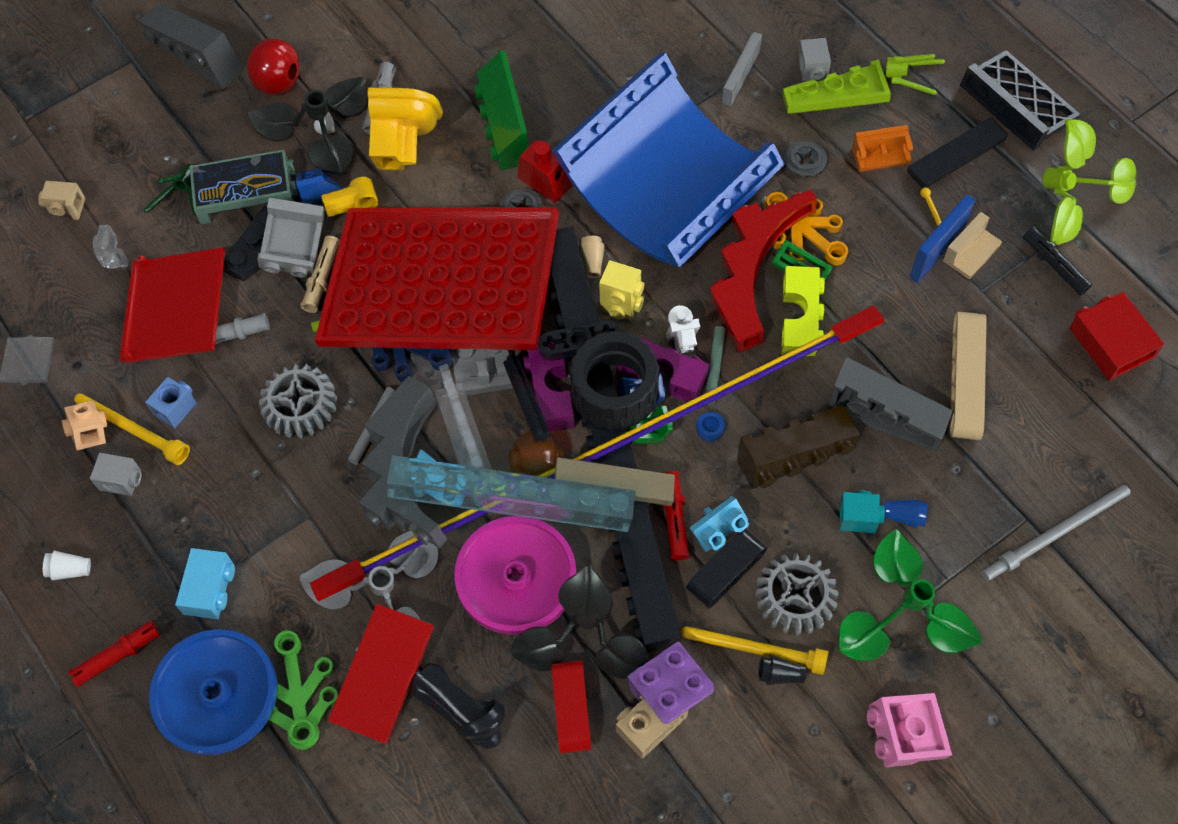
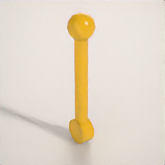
M924 187L921 189L920 194L926 199L935 222L939 226L942 221L930 197L931 190Z

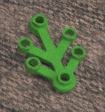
M286 630L277 635L274 646L278 653L284 657L289 690L277 683L276 698L292 707L294 720L280 713L278 708L274 706L273 713L267 723L273 722L286 730L288 741L294 748L306 750L314 746L318 741L319 729L317 725L328 708L334 707L339 693L331 686L323 688L319 694L320 700L308 716L305 705L322 680L334 673L335 667L329 658H319L315 662L313 672L302 686L297 653L301 649V641L296 633ZM288 642H294V647L291 650H284ZM328 663L329 669L325 672H320V666ZM327 693H335L332 701L327 702L324 700ZM302 730H309L307 738L299 739V733Z

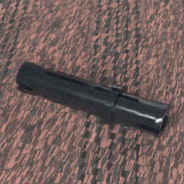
M1036 226L1031 227L1022 236V239L1038 253L1037 257L1041 261L1045 260L1079 296L1086 293L1092 287L1093 283L1057 249L1058 245L1054 241L1050 242Z

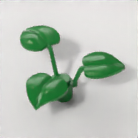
M898 529L890 532L880 542L874 553L873 568L881 581L885 583L897 581L900 587H908L903 593L904 603L878 625L875 618L867 612L856 611L848 614L839 627L838 649L844 656L856 661L865 662L878 659L887 651L890 644L889 637L881 629L907 608L913 611H920L926 607V618L931 621L926 626V636L931 645L943 653H958L981 644L982 638L976 626L957 606L950 603H938L932 612V607L934 606L932 600L935 597V589L929 581L918 579L923 571V562L919 553L901 535Z

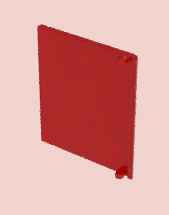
M223 247L154 259L138 256V260H133L119 361L134 363L215 350L225 254Z

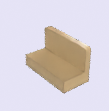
M982 212L948 246L943 262L968 279H971L1002 244L1001 240L985 230L990 218Z

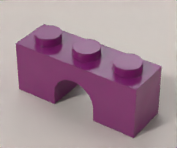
M639 337L655 353L659 371L670 375L669 396L685 402L699 397L708 378L709 364H706L698 357L682 355L671 347H661L653 344L647 338ZM617 365V376L641 379L632 369Z
M553 342L547 343L549 350H555ZM538 348L537 350H528V356L523 357L525 373H531L532 381H529L549 431L554 432L575 428L570 391L556 392L547 387L554 380L566 378L564 359L547 361L540 356Z

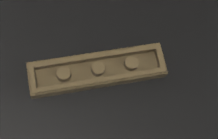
M557 457L553 489L671 506L674 498L675 475Z

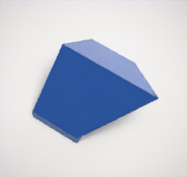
M317 168L296 174V184L302 202L305 204H324L323 194L345 188L324 174L322 169Z

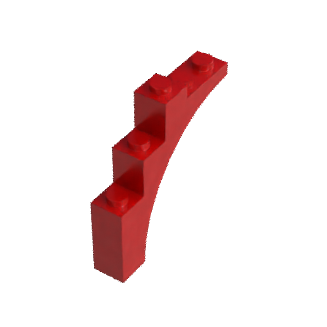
M812 189L804 193H796L790 199L781 203H773L765 210H761L758 203H754L750 206H742L732 213L733 227L741 241L732 242L724 249H721L722 263L730 278L721 279L711 286L710 295L711 301L739 353L764 343V329L756 312L754 301L755 284L759 269L768 251L780 236L798 221L816 212V196Z

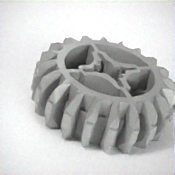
M295 364L293 370L290 371L288 368L283 367L281 375L273 373L274 381L266 380L265 385L267 389H261L260 395L262 399L259 400V406L262 409L261 415L266 420L268 427L274 428L277 434L285 433L286 437L291 438L296 433L298 438L302 439L304 432L308 431L309 435L313 436L314 428L317 427L323 430L324 425L322 422H331L330 413L336 412L334 404L337 402L335 387L330 382L329 377L326 374H322L317 367L311 370V367L306 364L301 370ZM302 386H309L318 391H313L312 389H304ZM278 411H284L285 413H293L294 417L285 416L279 413Z
M795 553L793 554L792 561H790L784 554L781 556V564L773 559L770 562V568H763V577L757 580V585L760 588L756 589L755 597L761 599L758 601L757 607L758 609H766L763 613L764 619L774 618L771 624L773 628H776L779 623L784 625V634L789 631L790 627L794 628L796 636L800 635L802 627H804L808 634L813 632V625L821 629L824 626L823 620L830 621L833 615L831 611L837 608V602L834 599L838 598L839 592L832 589L836 586V579H827L831 573L830 569L821 571L822 562L819 560L814 565L811 564L810 555H806L804 561L799 560V555ZM793 575H801V576H804V577H806V578H805V579H798V578H796V577L793 576ZM779 580L784 594L776 602L772 586ZM816 586L821 596V604L817 608L812 605L813 600L810 597L813 588ZM788 609H796V610H798L801 614H794V613L788 612V611H786V610H788Z

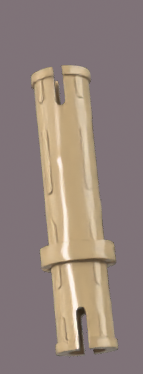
M326 236L324 238V243L312 276L307 279V290L300 304L301 308L306 312L316 313L323 293L327 292V281L340 240L334 236Z

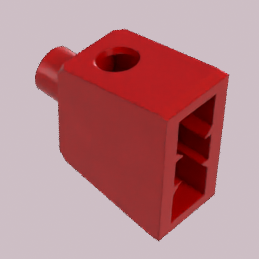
M537 140L521 154L517 178L556 204L572 187V182L553 154L550 145L545 141Z

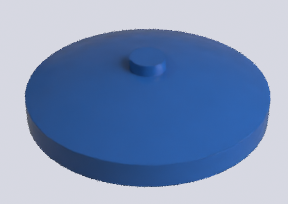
M213 629L196 633L175 645L159 663L152 678L149 693L152 718L163 736L186 752L204 756L231 752L253 739L270 718L277 697L276 672L265 651L254 640L242 633L225 629Z

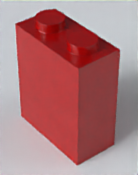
M1124 292L1115 296L1107 295L1091 308L1089 306L1081 308L1074 314L1075 318L1069 328L1109 381L1156 358L1164 346L1163 341Z

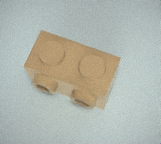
M640 696L641 701L633 709L628 706L616 718L618 721L616 723V732L643 759L688 717V710L672 722L664 724L642 696Z

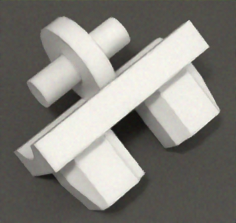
M676 306L670 310L668 315L670 326L666 332L667 342L674 341L675 349L680 354L693 352L694 347L697 345L695 335L700 328L699 318L693 319V315L687 307Z

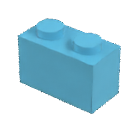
M191 548L175 604L183 615L219 619L220 611L224 610L227 604L226 589L228 582L233 580L235 565L227 553Z

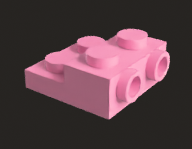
M935 693L881 697L869 705L867 722L871 728H875L878 739L875 743V752L879 759H883L885 768L913 765L918 761L946 759L952 756Z

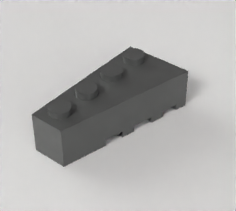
M161 3L139 21L144 30L143 36L148 42L156 44L223 90L244 71L224 32Z

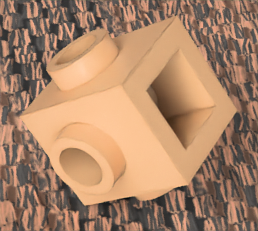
M94 401L64 407L66 419L61 420L66 437H72L76 450L106 443L103 429L107 427L106 418L103 410H97Z

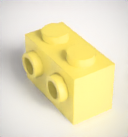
M609 260L599 282L600 311L608 313L616 319L631 321L634 313L640 312L644 302V297L641 296L644 289V282H641V270Z

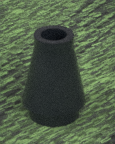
M769 654L768 657L762 656L760 659L758 678L759 681L766 682V685L804 683L806 665Z

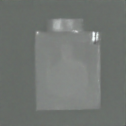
M99 225L98 233L93 238L94 254L102 267L111 269L128 267L129 261L123 250L117 248L118 238L110 225Z

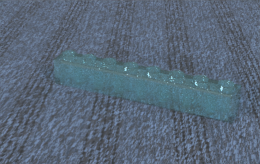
M392 455L387 480V496L390 498L628 532L633 518L635 491L395 455Z

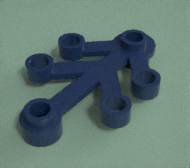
M372 348L374 355L372 363L375 369L378 371L387 370L391 365V361L384 352V348ZM392 348L396 365L394 373L400 382H404L408 376H413L412 369L406 360L405 350L428 360L432 368L438 371H446L453 362L449 349ZM380 360H385L383 363L378 364ZM407 370L406 373L400 374L401 371Z

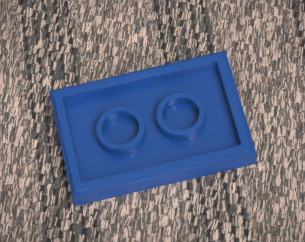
M969 195L964 196L919 247L910 273L911 280L918 284L947 251L948 246L965 229L975 203L974 198Z

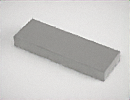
M756 32L751 34L723 87V105L731 107L760 53L762 34Z

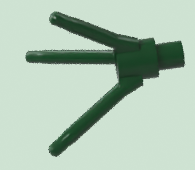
M187 164L178 174L158 179L159 184L172 181L173 183L144 208V212H149L174 189H178L180 191H188L193 215L197 216L193 206L190 166L193 165Z

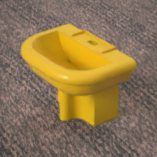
M368 87V107L371 119L369 157L377 169L404 171L405 165H416L417 136L426 135L433 131L436 122L442 118L443 110L434 95L410 88Z

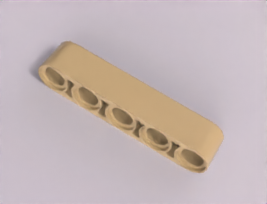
M958 311L955 313L952 340L950 407L953 410L950 417V437L981 440L983 436L985 421L986 314Z

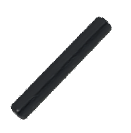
M508 355L503 364L532 436L536 442H546L550 436V431L518 356L512 357Z

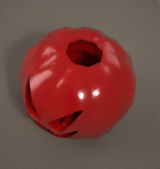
M264 39L251 50L247 63L248 77L253 86L264 94L283 95L292 89L299 76L300 60L298 53L290 43L280 39Z

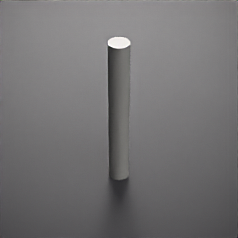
M386 387L371 417L395 392L393 388ZM364 428L348 457V461L355 465H358L370 443V434L366 428Z

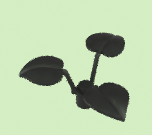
M356 77L341 81L329 87L325 94L320 90L309 91L305 95V103L301 104V110L297 118L294 109L285 103H272L258 110L249 111L250 121L256 131L264 138L271 141H284L292 136V127L299 125L307 111V115L310 118L319 120L324 140L315 141L310 146L309 158L311 163L316 168L322 169V171L334 174L342 173L351 164L353 157L352 146L343 135L337 134L330 138L328 137L324 117L327 115L328 109L331 112L337 110L340 115L345 117L361 114L368 102L365 77Z
M586 564L560 587L558 593L559 602L564 610L573 615L571 622L560 637L555 639L552 631L547 627H532L520 633L514 639L510 649L513 657L524 665L539 671L552 670L551 664L561 663L563 658V650L558 645L565 640L573 627L578 623L584 629L598 628L600 644L604 648L598 651L596 661L607 674L617 678L628 679V675L649 662L645 646L631 635L619 634L613 636L609 642L606 641L603 629L604 621L601 618L605 617L611 608V597L604 581L590 564Z

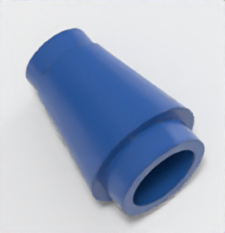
M921 499L885 501L884 518L917 529L918 526H926L928 503L921 502Z

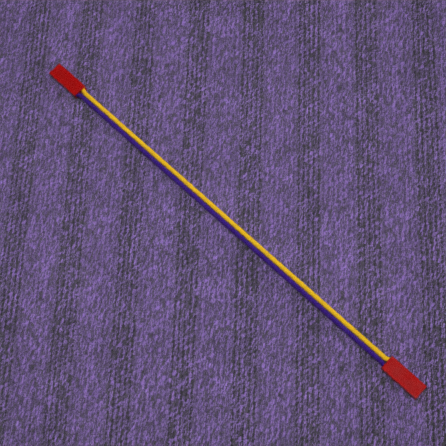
M873 305L830 326L829 333L572 460L591 462L824 346L836 341L842 344L884 323V317ZM555 468L439 524V527L446 534L553 481ZM413 537L364 562H359L356 559L310 582L315 598L319 602L362 581L366 577L365 574L375 567L381 566L423 545V543L416 537Z

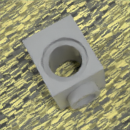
M826 38L800 40L798 61L803 81L813 79L818 81L825 79L826 75H829L831 60Z
M99 453L90 480L100 491L132 496L135 487L140 484L142 474L141 469L133 458Z

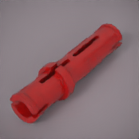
M667 471L664 473L675 475L674 499L676 510H673L672 505H662V507L666 510L671 560L682 561L690 558L683 511L685 497L681 495L679 472ZM674 521L678 523L679 540L676 538Z
M149 620L146 624L128 635L126 633L120 635V640L75 668L68 670V674L70 677H74L72 681L77 687H80L83 683L128 655H136L138 649L159 638L161 635L158 630H155L157 628L155 624Z

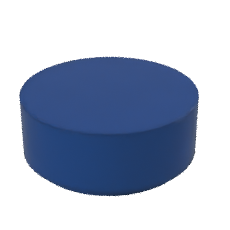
M706 412L700 415L696 423L697 435L707 442L719 440L725 431L723 417L715 412Z

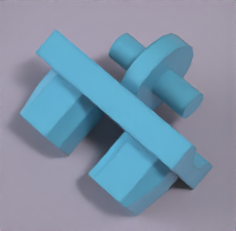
M730 496L713 510L710 507L703 510L705 516L692 525L690 530L705 552H708L710 549L717 551L725 545L728 535L734 531L742 532L749 526V523L736 498Z

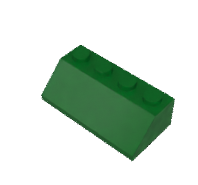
M502 50L477 72L478 84H474L476 99H482L483 103L479 104L481 119H487L488 123L484 125L486 139L492 140L493 145L489 146L492 161H497L499 171L518 167L521 154L528 148L527 131L505 50Z

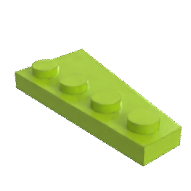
M879 59L871 61L870 66L861 68L859 65L849 68V72L837 75L836 72L826 75L824 80L818 82L813 79L783 88V100L788 114L890 102L891 97Z

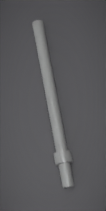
M1125 484L1121 485L1013 552L1007 551L999 556V561L981 571L983 578L986 581H990L1004 571L1010 572L1019 567L1022 560L1130 495V489Z

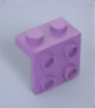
M679 641L627 676L631 692L639 701L641 700L639 697L642 696L664 724L672 722L714 691L712 681Z

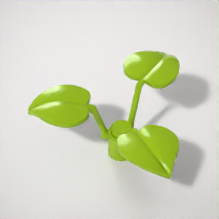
M1065 120L1064 159L1066 166L1050 167L1046 169L1042 178L1043 186L1046 189L1055 190V194L1063 196L1055 212L1050 242L1054 241L1057 245L1074 239L1082 225V208L1075 205L1076 198L1065 191L1074 188L1076 183L1111 185L1109 199L1113 203L1122 204L1132 197L1136 186V167L1129 158H1121L1114 164L1111 180L1076 177V174L1071 169L1084 166L1085 159L1092 157L1096 146V135L1093 128L1081 120Z

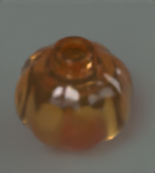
M526 432L517 438L514 442V449L508 451L510 470L512 473H517L519 479L523 482L555 468L557 457L564 458L562 446H556L550 436L546 442H536L531 432Z

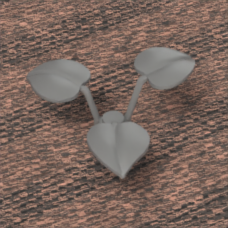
M408 531L393 540L388 549L415 537L413 535L414 532ZM430 542L427 545L423 544L389 561L393 565L398 566L397 568L375 567L371 570L369 578L365 577L358 584L352 585L319 602L315 598L310 582L347 563L337 559L324 561L301 574L300 581L307 595L319 606L326 609L336 610L346 607L351 600L350 591H357L366 585H369L374 594L384 597L386 607L393 609L389 595L394 587L393 575L399 574L403 570L410 578L426 577L436 567L438 547ZM401 607L396 610L420 620L418 614L410 607Z

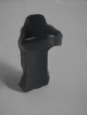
M428 663L422 671L415 675L412 683V694L415 698L426 702L432 709L446 718L456 729L459 736L486 749L499 745L502 740L501 725L505 717L503 704L494 699L491 702L474 700L450 681L444 667L435 663Z

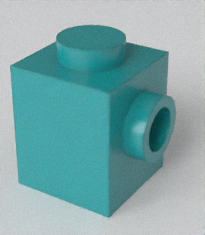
M859 490L854 493L843 492L840 501L839 531L875 533L879 523L884 522L885 507L880 505V495L871 494V492L866 490Z

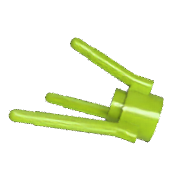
M934 54L887 57L886 78H892V84H900L924 93L936 95V90L901 79V77L907 76L908 66L944 64L945 60L934 59Z

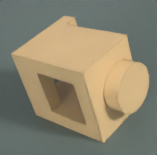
M46 181L43 191L39 193L38 197L39 205L46 207L49 213L57 216L71 215L74 220H79L85 201V196L78 184L70 182Z

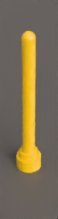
M79 393L75 395V403L94 401L97 410H103L107 421L162 450L166 460L173 464L181 465L188 457L190 447L180 440L168 441L84 394Z
M684 626L680 630L681 637L767 657L769 654H773L798 664H805L806 669L812 670L811 673L824 675L828 656L827 650L816 648L815 651L809 650V653L688 626Z

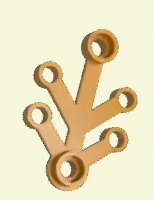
M773 192L765 198L763 209L765 210L773 203H781L788 200V198L781 192ZM816 199V207L819 209H816L815 213L809 215L811 217H805L791 227V243L803 249V235L825 253V259L830 265L839 266L847 259V246L840 241L830 243L813 228H826L830 233H838L842 228L843 220L838 215L818 217L822 213L823 203L821 200ZM831 222H836L838 225H837V226H833V225H831L830 223H831ZM785 233L780 236L781 241H776L772 248L780 249L786 239ZM789 252V255H790L791 257L795 258V257L793 256L794 253ZM795 258L796 260L804 263L805 261L802 258Z

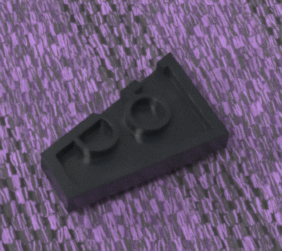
M266 205L259 211L224 258L223 272L243 282L262 269L259 268L257 258L258 253H261L268 216Z

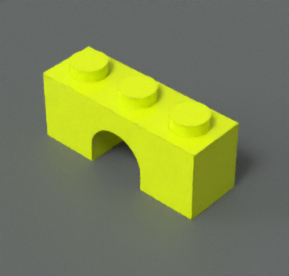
M786 266L783 276V302L798 304L803 309L805 315L799 319H784L781 355L787 354L824 335L823 330H819V321H823L824 304H819V294L824 293L825 279L820 277L819 267ZM817 350L806 356H815Z

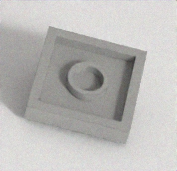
M451 349L458 397L513 388L503 364L509 355L508 350Z

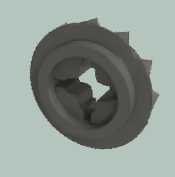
M799 141L788 147L784 160L786 168L791 170L792 175H801L802 179L806 176L814 178L817 173L823 172L827 163V155L820 145L811 141ZM811 155L809 163L800 164L801 159L804 160Z
M518 188L509 191L503 196L500 207H521L525 202L526 207H542V201L534 191Z

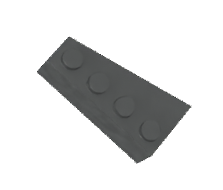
M848 357L845 358L834 384L827 409L844 405L852 421L937 452L953 412V410Z

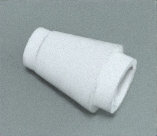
M59 551L46 553L43 561V576L50 577L51 580L89 576L91 560L90 558Z

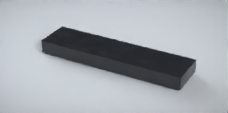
M988 118L908 166L907 173L921 188L929 187L1004 142L1007 134L991 118Z

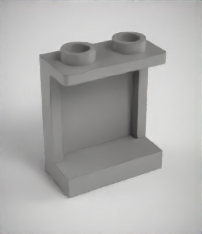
M269 198L267 205L268 216L261 253H258L257 258L259 268H263L264 271L269 273L289 272L291 275L299 278L312 276L316 265L324 221V207Z

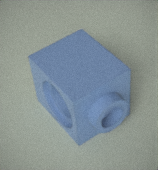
M169 377L163 381L145 402L154 416L174 429L196 405V401L191 394L193 391L191 387L181 380L175 382ZM177 398L173 403H169L172 399Z

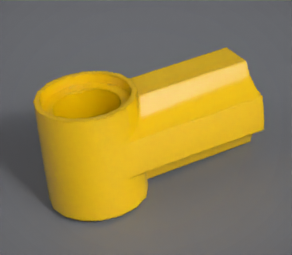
M368 177L355 178L350 182L349 187L322 195L328 217L348 212V208H376L378 205L373 183Z

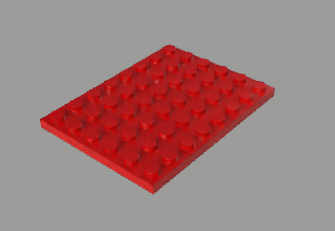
M558 207L348 208L315 337L317 346L537 350L559 219Z

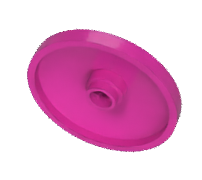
M507 516L483 525L464 543L455 565L456 590L464 609L478 624L500 634L519 635L528 628L548 626L565 611L559 602L558 593L562 584L576 574V563L568 542L551 525L532 517Z

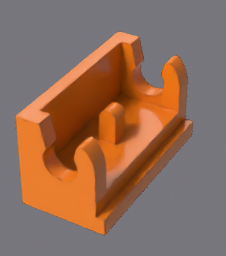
M908 125L855 133L852 150L859 172L910 164L911 155L909 151H913V145L908 132Z

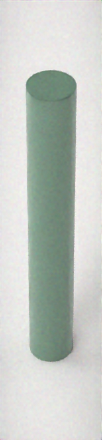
M716 326L714 330L705 393L718 387L726 328L722 326ZM716 400L707 405H715Z

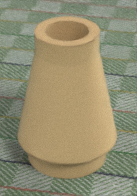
M598 236L583 237L580 239L578 246L587 278H598L601 276L605 244L602 243V239Z

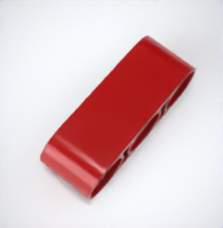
M581 660L552 663L559 752L562 754L590 751L591 741L583 662Z

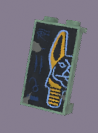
M285 150L190 166L193 206L200 224L211 223L210 213L268 203L269 198L295 202L294 197L298 196L296 181H292L291 175H296L292 159L288 160Z

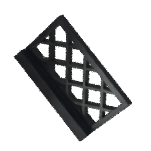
M1007 50L979 66L976 63L970 65L960 83V86L1033 151L1039 148L1045 139L1065 128V120H1078L1081 115ZM1005 61L1012 69L1000 67V63ZM987 73H992V74H994V75H995V79H993L992 77H990ZM1000 75L1012 77V82L1000 80ZM1018 78L1026 79L1030 85L1018 83ZM1005 89L1013 90V95H1011ZM1019 91L1031 93V98L1019 96ZM1036 94L1044 95L1049 101L1037 99ZM1023 105L1031 106V110H1032V111H1029V110H1028L1025 106H1023ZM1037 107L1049 109V114L1038 113ZM1055 110L1063 111L1068 117L1056 116ZM1042 121L1050 122V128H1048Z

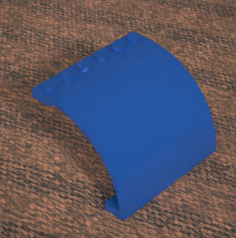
M659 53L560 142L552 152L580 195L614 231L649 256L669 265L680 267L732 216V213L742 207L785 164L774 143L766 142L755 153L735 142L718 129L686 94L676 78L678 74L667 54Z

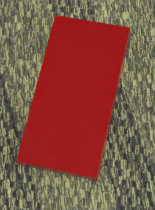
M376 604L328 721L387 744L435 626Z

